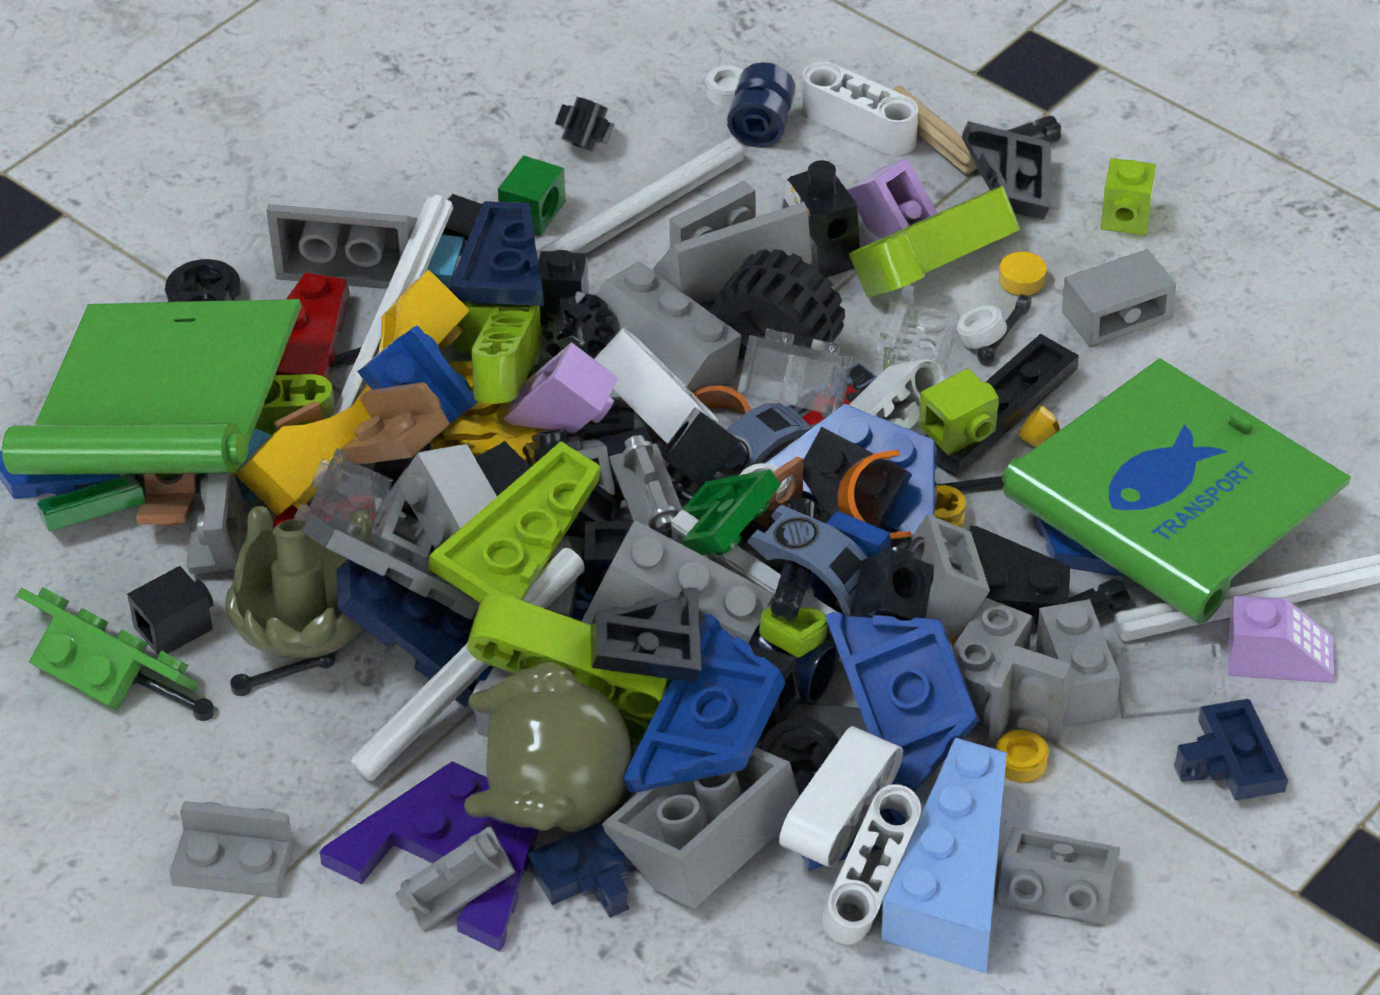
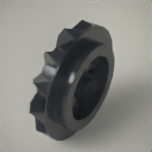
M199 259L187 262L176 268L169 275L165 283L168 302H171L173 294L201 292L200 290L196 291V284L198 283L207 291L228 290L231 301H235V297L241 294L240 278L237 271L229 264L214 259Z
M577 291L576 295L570 298H560V305L554 311L547 312L549 322L547 329L542 331L547 340L548 347L546 351L553 357L572 342L594 359L615 337L616 320L611 307L603 299L595 294ZM573 317L582 323L587 322L581 328L582 338L585 343L572 335L569 336L574 330L572 325Z
M794 717L782 720L767 731L759 749L791 763V759L786 755L787 752L781 748L784 744L790 748L793 746L795 749L801 750L815 740L816 742L811 747L812 751L808 758L813 763V767L819 770L839 739L827 725L809 717ZM801 768L793 773L799 797L815 776L811 771L807 772Z

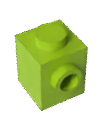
M1110 158L1104 187L1101 230L1147 235L1156 173L1155 163Z
M967 368L921 392L919 427L930 438L934 439V442L949 456L974 442L983 441L990 434L996 432L997 410L999 407L997 393L989 383L983 382Z

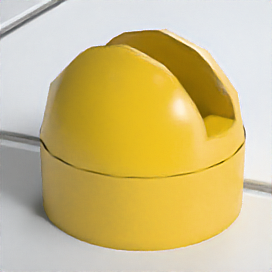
M1040 405L1027 418L1017 435L1029 445L1038 447L1060 431L1059 421L1052 412L1043 405Z

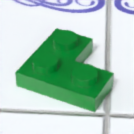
M770 469L706 481L683 508L684 511L699 521L681 542L685 547L700 555L712 553L723 555L729 552L741 541L740 533L749 522L757 519L767 511L770 506L768 500L779 489L781 483Z

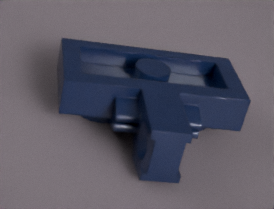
M1242 699L1201 706L1198 721L1204 735L1198 737L1197 742L1180 744L1177 747L1178 751L1174 767L1180 781L1204 780L1211 776L1212 780L1222 781L1225 778L1235 801L1285 792L1288 778L1251 700Z
M605 821L527 853L529 869L551 905L580 893L583 896L594 893L609 918L629 910L626 901L628 889L623 880L628 878L629 872L637 868L606 834L603 827Z

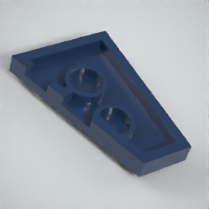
M483 202L449 285L450 291L461 302L545 306L529 203Z
M349 559L337 569L338 609L386 647L393 646L396 643L412 655L416 660L414 668L427 679L437 674L467 644L473 626L472 619L470 620L452 611L449 607L429 596L424 597L391 578L382 576ZM477 678L455 699L463 707L469 705V697L473 694Z

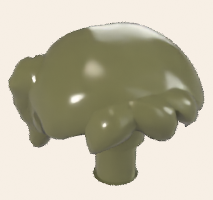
M256 506L251 509L247 517L248 534L240 548L234 571V579L231 588L228 589L225 600L226 613L233 628L252 647L280 658H317L336 652L351 642L362 630V627L338 609L337 569L348 559L325 548L304 534L302 530L307 521L290 519L281 522L274 528L268 509L263 506ZM364 510L356 511L350 516L349 521L360 526L362 530L359 536L370 541L373 537L370 515Z
M549 661L538 664L533 668L521 669L517 673L505 678L501 683L470 695L468 701L470 708L473 711L490 715L486 760L487 779L490 789L471 794L466 799L464 808L468 815L476 818L493 817L503 823L541 831L557 826L565 832H574L600 823L625 804L627 786L622 778L632 760L633 746L623 717L605 695L580 683L570 670Z

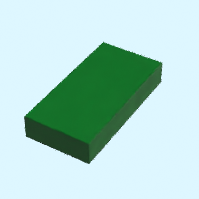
M127 474L39 500L37 506L40 517L50 532L146 502L141 485L133 474Z

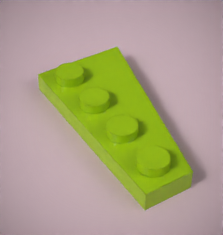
M561 441L429 555L428 569L479 603L484 596L489 594H504L523 601L600 480L601 466Z

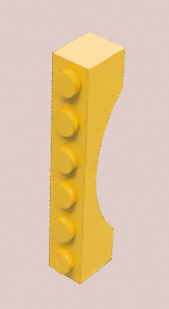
M428 269L381 316V342L378 354L415 325L419 326L425 334L432 337L442 350H445L462 333L463 329L458 323L470 310ZM367 384L351 407L330 418L306 425L282 426L253 453L235 475L277 516L292 504L298 510L301 509L319 490V487L313 483L322 472L328 477L331 476L346 461L347 458L341 448L356 436L354 433L355 428L371 418L361 402L360 396L372 389Z

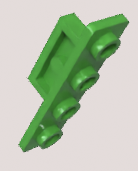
M22 587L20 588L17 597L54 616L29 663L116 710L121 705L142 664L194 692L196 691L199 682L184 675L189 666L188 664L163 651L160 652L157 659L145 654L144 651L149 643L122 629L117 637L106 633L105 629L109 623L108 621L83 608L80 609L77 616L67 612L65 609L70 601L44 587L41 588L38 595Z

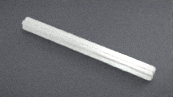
M734 138L723 140L537 250L538 260L541 251L567 250L572 253H589L741 162L744 158L742 144L738 143Z
M435 194L433 197L426 199L332 416L351 407L367 385L357 371L378 354L381 342V316L428 268L453 210L452 203L444 199L442 195Z
M570 548L562 549L543 568L523 601L546 609L584 571L583 560ZM466 644L352 757L351 762L354 769L368 781L375 780L489 664L474 658L469 653Z
M1380 552L1230 586L1219 609L1205 623L1231 618L1234 596L1287 599L1293 604L1380 584ZM1165 601L1119 611L1115 614L1114 622L1118 637L1124 642L1201 625Z

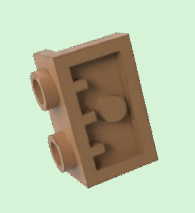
M424 382L368 390L360 396V400L371 418L355 428L354 433L356 436L343 446L341 450L350 465L412 458L450 423L440 408L439 399Z

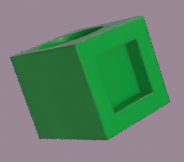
M523 155L498 187V202L529 203L534 234L541 236L566 203L564 168Z

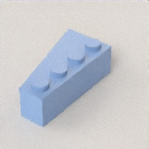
M955 737L883 900L881 941L987 973L1007 752Z

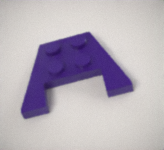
M451 761L325 845L319 853L322 866L362 885L393 846H397L433 864L468 841L473 835H477L491 826L515 873L470 901L458 915L456 921L458 932L500 952L507 937V925L511 913H514L519 898L518 889L524 870L527 871L528 868L527 853L533 851L539 830L517 827L503 823L493 817L476 818L468 815L464 808L466 799L471 794L490 789L488 779L473 770Z

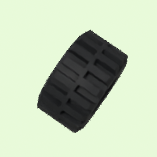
M767 249L760 250L756 255L751 254L747 257L715 298V303L712 305V313L742 335L738 360L741 358L747 363L749 368L754 371L758 369L764 375L771 378L778 375L782 380H791L794 376L799 379L806 376L809 371H812L845 325L842 322L845 319V309L840 306L842 299L840 294L832 289L833 283L827 276L823 277L818 272L819 268L812 263L810 265L802 260V257L794 253L789 256L784 250L774 249L772 253Z

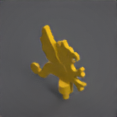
M510 401L499 405L497 410L498 420L489 415L481 417L477 414H473L469 418H459L454 425L442 431V438L444 440H471L468 443L474 457L506 441L527 462V458L523 454L526 449V443L535 442L533 439L538 438L537 434L548 429L511 425L503 418L512 403Z

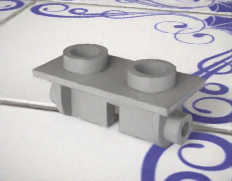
M642 435L632 436L625 441L626 449L623 453L609 456L633 521L636 520L666 537H671V521L682 510L681 504L657 443L651 444V442L645 441Z
M489 826L479 834L470 837L468 841L412 878L403 881L400 885L402 889L396 893V897L400 905L407 912L411 909L413 910L422 930L426 931L515 873V870L493 828Z

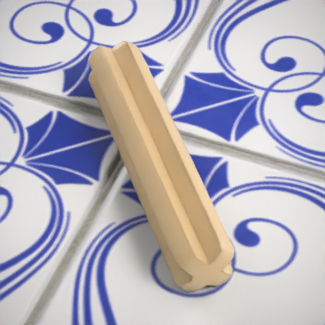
M896 86L893 89L917 103V134L963 173L970 174L975 169L978 170L962 136L902 86Z

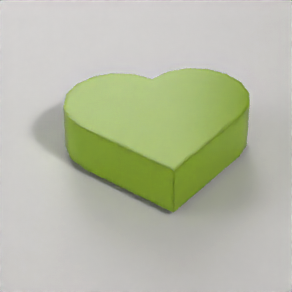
M771 607L762 612L759 627L760 635L765 640L798 658L824 643L827 638L829 625L825 614L820 610L802 607L799 610L798 617L791 621H787L784 616L775 617L771 612Z

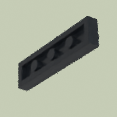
M1040 333L986 381L994 388L999 399L996 432L990 434L983 441L974 442L949 456L936 444L937 463L959 476L1078 369L1079 355Z

